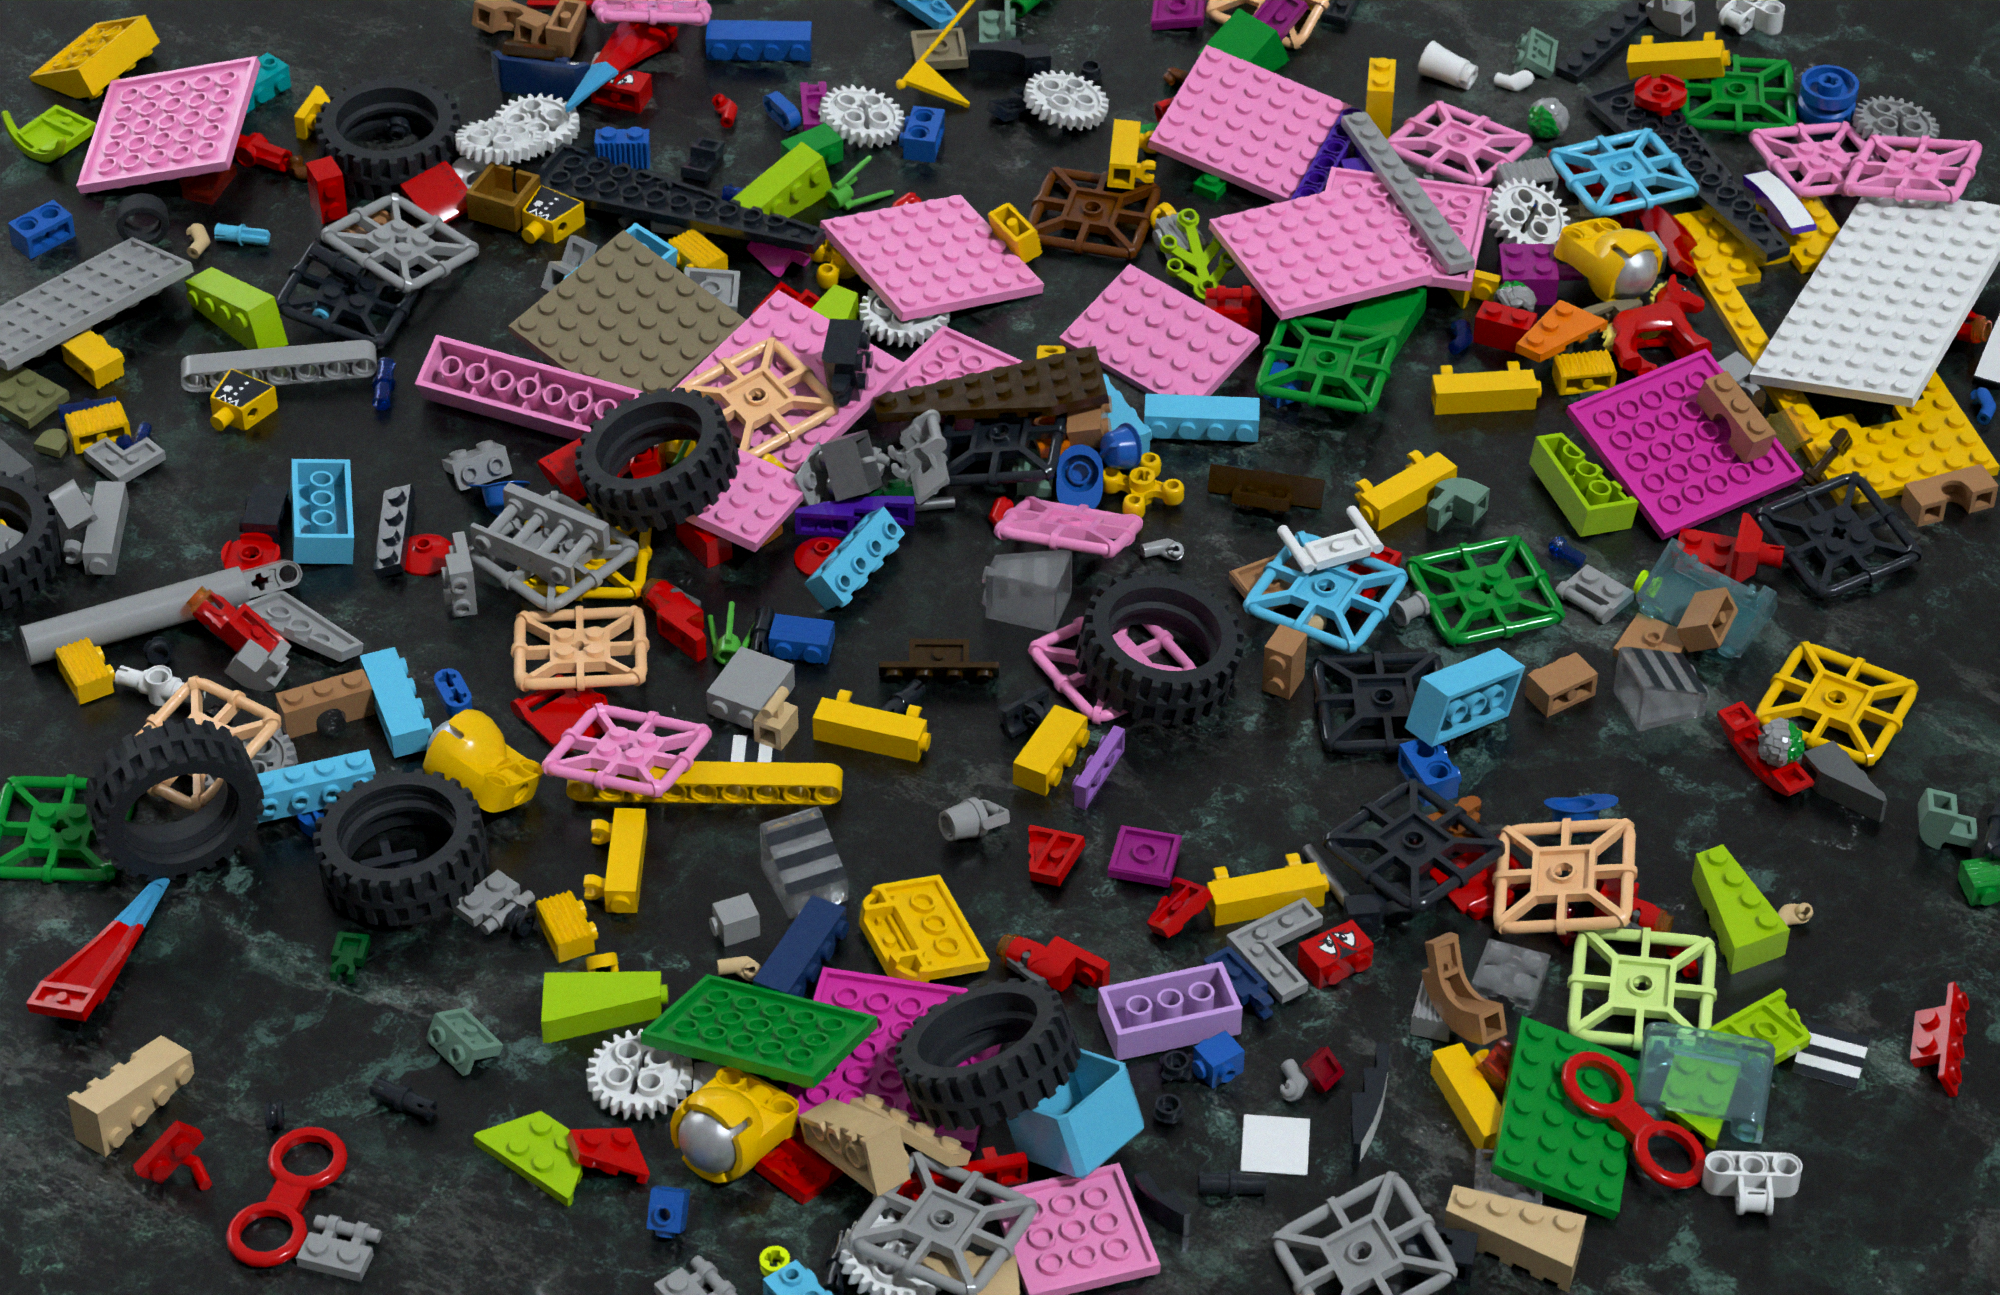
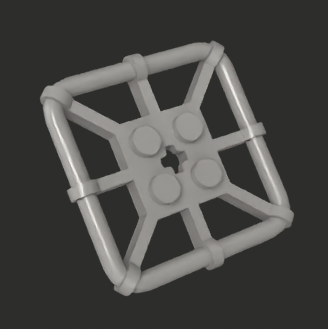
M391 193L362 208L356 207L351 210L349 215L330 224L321 231L323 242L355 261L357 265L363 266L365 270H369L392 286L401 289L402 293H410V291L419 289L439 277L445 278L450 275L453 269L470 261L479 254V246L476 242L471 241L466 236L443 223L441 217L437 215L432 216L409 200L400 197L399 193ZM389 206L390 222L380 225L369 218V216ZM399 208L425 224L417 229L408 225L407 222L401 220ZM356 224L369 233L355 234L341 231ZM439 232L456 244L435 242L428 236ZM352 246L364 247L372 253H361ZM443 255L453 257L447 261L441 260L438 262L431 256ZM384 260L399 270V276L378 263ZM416 264L428 270L414 279L409 275V268Z
M551 491V494L544 496L601 520L596 515V512L592 513L570 497L560 494L559 491ZM515 515L500 531V534L506 536L511 532L516 535L524 526L522 524L528 520ZM609 525L610 538L620 545H609L605 551L589 547L574 564L575 576L581 579V581L575 584L573 589H568L558 597H556V583L524 568H519L514 573L512 571L507 572L493 563L505 560L486 552H481L472 547V545L468 547L471 561L501 581V586L507 590H514L537 607L547 610V613H555V610L566 606L590 588L600 586L603 583V579L638 555L639 545L629 536ZM544 527L537 533H533L524 544L538 549L554 530ZM564 536L551 551L558 552V554H549L563 560L577 544L578 540ZM591 559H611L597 570H589L583 566ZM534 574L548 583L547 598L523 582Z
M921 1151L913 1152L911 1157H909V1173L911 1174L914 1171L918 1174L924 1192L916 1202L896 1194L904 1184L902 1183L878 1197L873 1195V1202L853 1227L847 1239L848 1244L853 1251H858L866 1257L903 1272L904 1277L909 1279L918 1278L955 1295H977L988 1285L1003 1262L1013 1256L1015 1252L1014 1247L1031 1225L1035 1214L1038 1212V1205L1033 1198H1028L1022 1193L983 1178V1173L978 1171L971 1173L957 1166L948 1167L930 1156L922 1154ZM929 1170L963 1183L957 1194L940 1188L934 1184ZM979 1190L1006 1202L983 1206L969 1200L973 1192ZM892 1208L906 1214L900 1223L870 1228L885 1209ZM1020 1215L1004 1239L981 1230L987 1221ZM944 1220H949V1224L947 1225H941L937 1223L943 1222ZM904 1238L918 1244L909 1259L873 1245L874 1243ZM971 1242L994 1252L975 1279L963 1254ZM931 1250L951 1258L961 1282L920 1264Z
M1392 1171L1375 1177L1338 1198L1330 1197L1323 1206L1292 1221L1279 1231H1275L1271 1239L1279 1260L1294 1284L1293 1290L1296 1295H1316L1314 1293L1316 1287L1335 1277L1338 1278L1343 1287L1341 1295H1357L1374 1285L1378 1287L1382 1295H1393L1385 1279L1404 1269L1436 1276L1400 1295H1430L1443 1288L1450 1281H1454L1458 1273L1452 1255L1434 1228L1435 1221L1430 1214L1424 1212L1408 1184L1399 1177L1397 1172ZM1380 1190L1372 1213L1350 1223L1343 1210ZM1396 1191L1413 1219L1390 1231L1383 1218L1392 1194ZM1332 1215L1335 1216L1342 1229L1323 1239L1299 1234ZM1417 1233L1423 1234L1439 1261L1404 1255L1398 1244ZM1294 1247L1323 1253L1329 1264L1305 1276L1289 1248ZM1362 1249L1365 1252L1372 1251L1367 1258L1357 1259L1359 1257L1358 1251Z

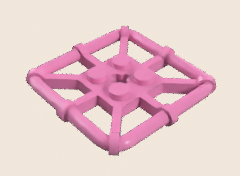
M594 0L592 3V11L595 13L597 20L600 23L606 24L614 22H648L649 25H656V23H684L704 26L708 24L712 12L707 0Z
M1435 101L1434 104L1426 107L1414 118H1408L1403 123V126L1387 139L1401 159L1425 168L1426 172L1431 174L1436 172L1463 184L1479 187L1488 184L1496 177L1497 165L1499 163H1513L1527 152L1533 144L1528 134H1522L1490 121V118L1487 116H1477L1452 105L1445 104L1443 101ZM1435 115V117H1439L1442 124L1436 127L1426 123V121ZM1452 117H1453V118H1456V119H1458V120L1464 121V122H1466V123H1469V124H1471V125L1468 126V125H1465V124L1460 123V122H1458V121H1455V120L1452 119ZM1485 131H1489L1491 133H1494L1495 135L1488 134ZM1417 132V133H1420V134H1422V135H1425L1426 137H1407V136H1408L1409 134L1412 135V134H1415V133ZM1491 147L1515 148L1511 150L1508 154H1505L1495 149H1492ZM1426 149L1434 155L1427 158L1410 150ZM1479 157L1495 163L1484 174L1481 173L1475 162ZM1447 158L1451 159L1459 165H1464L1469 174L1442 164V162Z
M1843 121V123L1834 122L1812 125L1795 123L1789 127L1757 128L1749 135L1750 142L1766 161L1767 168L1771 172H1775L1779 179L1800 199L1802 197L1841 194L1843 197L1848 196L1843 191L1844 182L1851 170L1852 160L1860 152L1845 153L1840 145L1848 136L1859 151H1861L1866 142L1859 133L1855 132L1856 129L1851 126V123ZM1837 133L1832 140L1815 143L1809 136ZM1794 137L1799 144H1789L1774 138ZM1872 151L1868 161L1883 162L1879 155ZM1773 152L1787 156L1788 158L1781 159L1778 155H1774ZM1799 170L1804 176L1803 180L1797 183L1788 171ZM1860 174L1857 181H1862L1877 175ZM1830 181L1832 183L1830 185L1811 186L1813 182Z
M1874 134L1869 136L1859 155L1852 160L1851 170L1844 182L1843 191L1850 197L1893 198L1896 202H1904L1905 199L1937 201L1951 204L1958 201L1968 181L1974 177L1975 167L1981 156L1982 145L1976 140L1931 139L1927 135L1915 138L1879 136ZM1890 147L1918 148L1916 153H1910L1906 150L1896 152ZM1929 149L1950 150L1952 152L1937 155L1934 152L1928 151ZM1872 151L1886 159L1887 163L1870 162L1868 159ZM1966 160L1960 167H1947ZM1860 174L1877 175L1857 182ZM1948 179L1957 181L1954 186L1947 187L1938 180Z
M1030 496L1025 497L1014 508H1009L1004 513L1003 518L994 528V534L1001 540L1011 539L1049 546L1050 550L1062 548L1102 555L1104 558H1114L1125 546H1129L1134 542L1135 535L1143 526V520L1136 514H1119L1091 509L1089 505L1085 504L1074 506L1040 500Z
M1081 616L1074 619L1072 624L1032 641L1028 652L1039 667L1054 682V688L1059 693H1064L1083 715L1088 716V719L1092 720V724L1100 725L1101 722L1113 720L1128 713V711L1122 710L1119 713L1112 709V707L1105 709L1108 700L1102 702L1100 699H1098L1096 706L1093 708L1076 690V687L1085 684L1086 674H1080L1079 672L1070 676L1062 674L1050 661L1070 663L1078 666L1079 659H1076V650L1052 647L1051 645L1080 634L1084 619ZM1142 624L1154 639L1138 646L1127 636L1130 626L1119 629L1118 633L1112 635L1115 642L1125 653L1147 666L1168 671H1185L1197 668L1194 662L1173 641L1171 633L1163 630L1160 626ZM1165 649L1182 668L1152 663L1147 656Z
M602 702L593 704V708L584 713L572 728L564 731L561 735V741L542 762L541 768L547 776H556L592 784L596 789L604 790L605 788H611L639 795L652 796L653 799L659 798L670 789L683 772L689 771L693 766L695 757L710 740L712 731L706 724H697L660 716L659 712L655 711L645 713L603 705ZM610 718L639 723L642 726L637 731H631L624 727H616ZM594 720L597 721L605 732L601 739L582 736ZM657 727L682 732L666 737L653 734ZM688 747L678 755L665 753L666 751ZM570 748L589 752L588 754L561 759ZM653 766L669 769L661 780L654 779L649 772ZM594 768L599 769V771L595 773L584 769ZM622 774L636 777L641 782L619 778L616 775Z

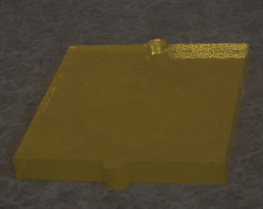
M1793 405L1776 414H1769L1768 418H1766V421L1777 433L1775 437L1788 453L1793 454L1796 449L1814 441Z

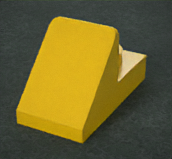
M321 86L314 87L294 116L297 138L307 140L312 131L315 130L316 115L318 112H321V105L324 102L330 103V99Z
M1475 270L1471 291L1446 289L1458 305L1464 309L1470 297L1493 302V295L1501 285L1502 276Z

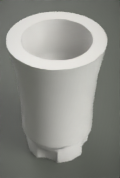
M1431 41L1421 56L1417 71L1419 75L1432 77L1457 88L1461 87L1469 90L1477 78L1479 68L1471 64L1470 61L1445 49L1437 42Z

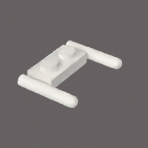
M1350 506L1346 510L1348 517L1357 529L1305 543L1304 547L1300 546L1286 525H1281L1277 529V533L1305 573L1312 572L1314 568L1318 571L1370 556L1371 552L1378 554L1383 551L1384 546L1357 507Z

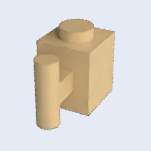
M780 686L753 720L754 741L782 751L799 728L798 706L784 702L789 695V690L786 687Z

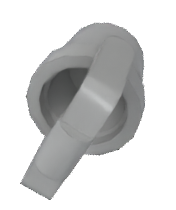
M976 797L964 799L961 803L942 811L938 817L940 831L948 841L979 838L986 835L989 829L1010 822L1008 809L988 800H979Z

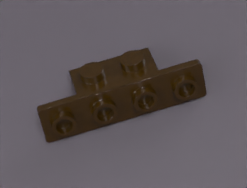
M1212 463L1210 465L1207 490L1209 492L1232 495L1231 503L1238 504V507L1242 509L1253 510L1259 507L1266 508L1267 512L1272 514H1283L1284 511L1289 512L1292 505L1320 509L1323 501L1325 481L1316 478Z
M909 639V661H879L878 671L879 676H885L887 680L915 677L917 680L925 681L931 680L933 677H945L947 680L957 681L963 679V677H975V679L980 681H989L993 677H999V662H969V639Z

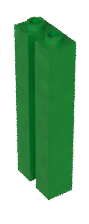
M1417 286L1357 301L1347 316L1345 323L1386 332L1392 331L1398 338L1397 349L1393 357L1394 360L1425 311L1427 289ZM1342 334L1339 340L1358 343L1366 340V338ZM1382 347L1360 355L1358 360L1380 364L1385 348ZM1353 373L1351 379L1368 396L1374 377ZM1311 382L1310 392H1311V389H1312V386H1313L1314 382ZM1327 384L1322 386L1320 395L1331 397L1337 395L1342 397V399L1355 401L1343 387Z

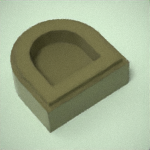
M49 429L43 432L34 443L35 451L61 458L69 448L67 433L61 429Z

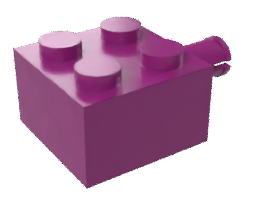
M1499 244L1496 270L1497 275L1502 276L1501 284H1504L1505 281L1511 283L1514 280L1524 283L1534 292L1537 299L1535 305H1555L1558 282L1583 281L1584 275L1570 264H1559L1556 261V257L1553 254L1554 244Z

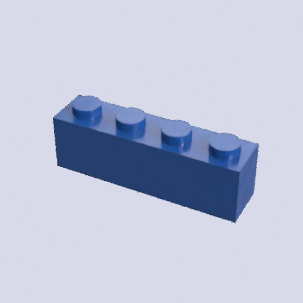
M709 20L707 24V60L811 61L812 21Z

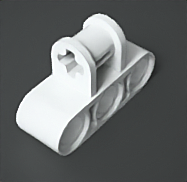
M1717 0L1716 8L1720 11L1718 23L1735 28L1739 34L1743 35L1751 28L1767 35H1775L1782 30L1785 6L1777 0Z
M1713 1151L1705 1159L1701 1184L1703 1189L1712 1195L1735 1196L1737 1215H1743L1744 1212H1764L1766 1216H1772L1774 1197H1791L1798 1191L1802 1162L1797 1156L1790 1153Z

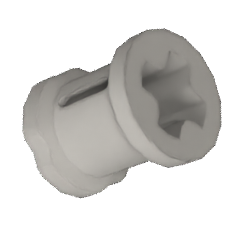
M1421 591L1413 592L1411 597L1404 601H1394L1390 607L1394 620L1400 626L1408 625L1410 620L1417 616L1425 617L1430 614L1429 601Z

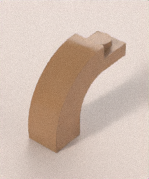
M1448 932L1425 942L1429 968L1422 970L1421 973L1428 996L1444 1022L1462 1038L1480 1045H1485L1507 1035L1503 1004L1481 997L1467 980L1462 964L1458 934Z

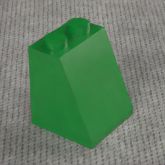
M1240 8L1234 12L1206 44L1263 69H1267L1270 72L1277 70L1289 61L1277 30ZM1205 46L1199 51V56L1201 55Z

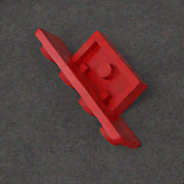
M1955 981L1948 983L1946 1005L1915 1011L1910 1060L1915 1068L1940 1063L1938 1078L1950 1098L1957 1096L1958 1084L1962 1082L1960 1064L1961 1059L1964 1058L1963 1035L1967 1033L1965 1014L1969 1010L1968 997L1965 992L1960 991Z

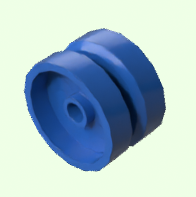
M1819 65L1806 70L1801 78L1800 94L1797 103V114L1800 119L1808 125L1834 122L1843 123V121L1850 123L1855 112L1859 91L1857 77L1849 70L1834 65Z

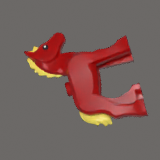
M1672 274L1668 281L1658 284L1657 288H1653V291L1650 292V305L1621 311L1614 317L1613 322L1607 325V330L1603 331L1602 339H1605L1603 347H1605V350L1613 351L1617 355L1619 368L1632 371L1636 377L1658 369L1656 364L1643 359L1637 352V348L1668 346L1677 360L1703 349H1707L1709 353H1712V343L1694 332L1684 314L1702 312L1705 301L1703 298L1690 292L1685 286L1677 283L1676 274Z

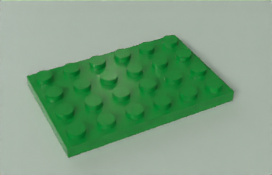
M707 974L641 1032V1044L654 1047L659 1051H669L681 1054L686 1058H697L717 1066L724 1065L739 1069L744 1073H755L769 1077L772 1080H782L798 1084L803 1088L814 1089L878 1026L877 1016Z
M1522 1016L1516 1027L1490 1172L1614 1220L1620 1210L1630 1142L1608 1122L1609 1119L1597 1118L1586 1114L1571 1102L1565 1094L1561 1082L1562 1066L1570 1056L1579 1052H1598L1609 1056L1622 1065L1631 1077L1635 1089L1634 1101L1637 1102L1643 1062ZM1584 1066L1576 1070L1578 1086L1589 1098L1602 1104H1612L1619 1101L1620 1091L1618 1085L1605 1071L1593 1066Z

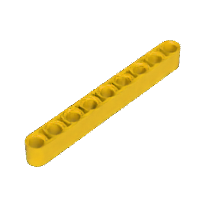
M694 761L689 771L683 772L670 789L659 798L653 799L652 796L639 795L611 788H605L604 790L596 789L592 784L567 779L566 793L575 801L831 805L841 799L843 772L839 766L831 763ZM653 766L649 772L654 779L661 780L669 769ZM594 768L584 769L595 773L599 771V769ZM622 774L616 775L619 778L641 782L636 777Z

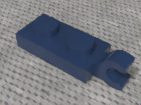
M1230 946L1203 959V965L1223 962L1241 1006L1250 1002L1254 1012L1261 1020H1265L1273 1015V1011L1268 1007L1274 1004V1000L1267 993L1268 983Z

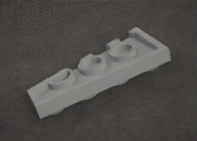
M283 590L246 602L254 612L284 638L339 662L362 654L364 643Z

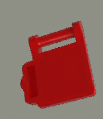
M558 674V675H556L555 677H564V676L561 675V674ZM572 688L537 690L523 699L517 698L511 701L510 707L516 717L526 721L554 749L561 741V735L564 731L572 728L586 711L593 708V704L601 702L603 705L609 704L605 695L595 692L592 688H585V691L579 692ZM556 693L562 695L533 713L530 711V708ZM594 720L582 736L596 738L603 734L604 731L597 721ZM570 748V749L565 753V755H567L568 753L574 751L575 749Z
M1510 850L1509 869H1526ZM1467 852L1450 861L1460 869H1463L1485 853ZM1496 862L1469 879L1468 885L1462 889L1456 888L1446 895L1459 913H1468L1475 920L1493 915L1495 886L1492 884V876L1496 872ZM1436 867L1430 870V877L1432 880L1436 879L1437 885L1449 879L1448 876ZM1531 883L1511 884L1507 887L1506 907L1515 902L1514 890L1527 889L1531 887Z

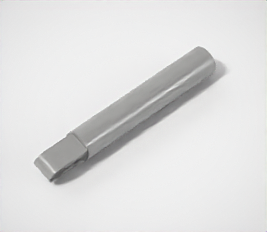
M286 559L242 571L239 566L20 626L23 647L29 664L33 666L57 659L55 653L57 647L67 646L68 643L73 644L74 641L84 640L85 637L91 640L94 647L104 646L196 620L192 614L212 592L222 596L232 606L237 608L238 605L249 602L251 598L297 585L302 578V570L296 562ZM289 565L293 569V576L289 581L284 582L281 580L279 573L283 566ZM256 574L259 577L267 578V581L260 583V588L251 584V581L256 579Z

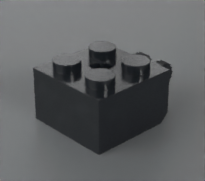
M830 319L821 359L824 365L827 390L833 395L835 405L840 408L847 406L851 401H861L863 390L868 388L869 376L867 369L873 366V351H869L870 333L866 332L864 321Z

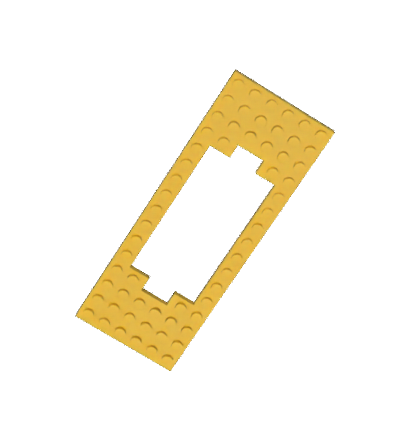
M1818 196L1798 198L1816 223L1817 230L1791 235L1774 225L1790 245V254L1768 263L1762 260L1705 209L1673 215L1687 227L1697 243V246L1690 251L1698 269L1693 276L1740 351L1753 366L1756 365L1770 340L1736 287L1760 282L1761 272L1758 267L1792 261L1800 274L1816 270L1841 230ZM1756 203L1757 211L1764 213L1768 218L1767 210ZM1936 371L1933 373L1914 407L1893 406L1892 414L1897 421L1863 428L1860 427L1853 414L1820 420L1802 391L1763 385L1813 467L1830 448L1829 440L1840 428H1845L1849 432L1853 445L1843 457L1838 455L1829 464V467L1821 475L1824 481L1842 474L1852 473V471L1860 472V476L1864 477L1883 499L1903 495L1904 484L1978 464H1982L1991 476L1998 475L2000 466ZM1849 485L1830 491L1838 506L1843 505ZM1856 487L1851 505L1869 502L1860 489Z

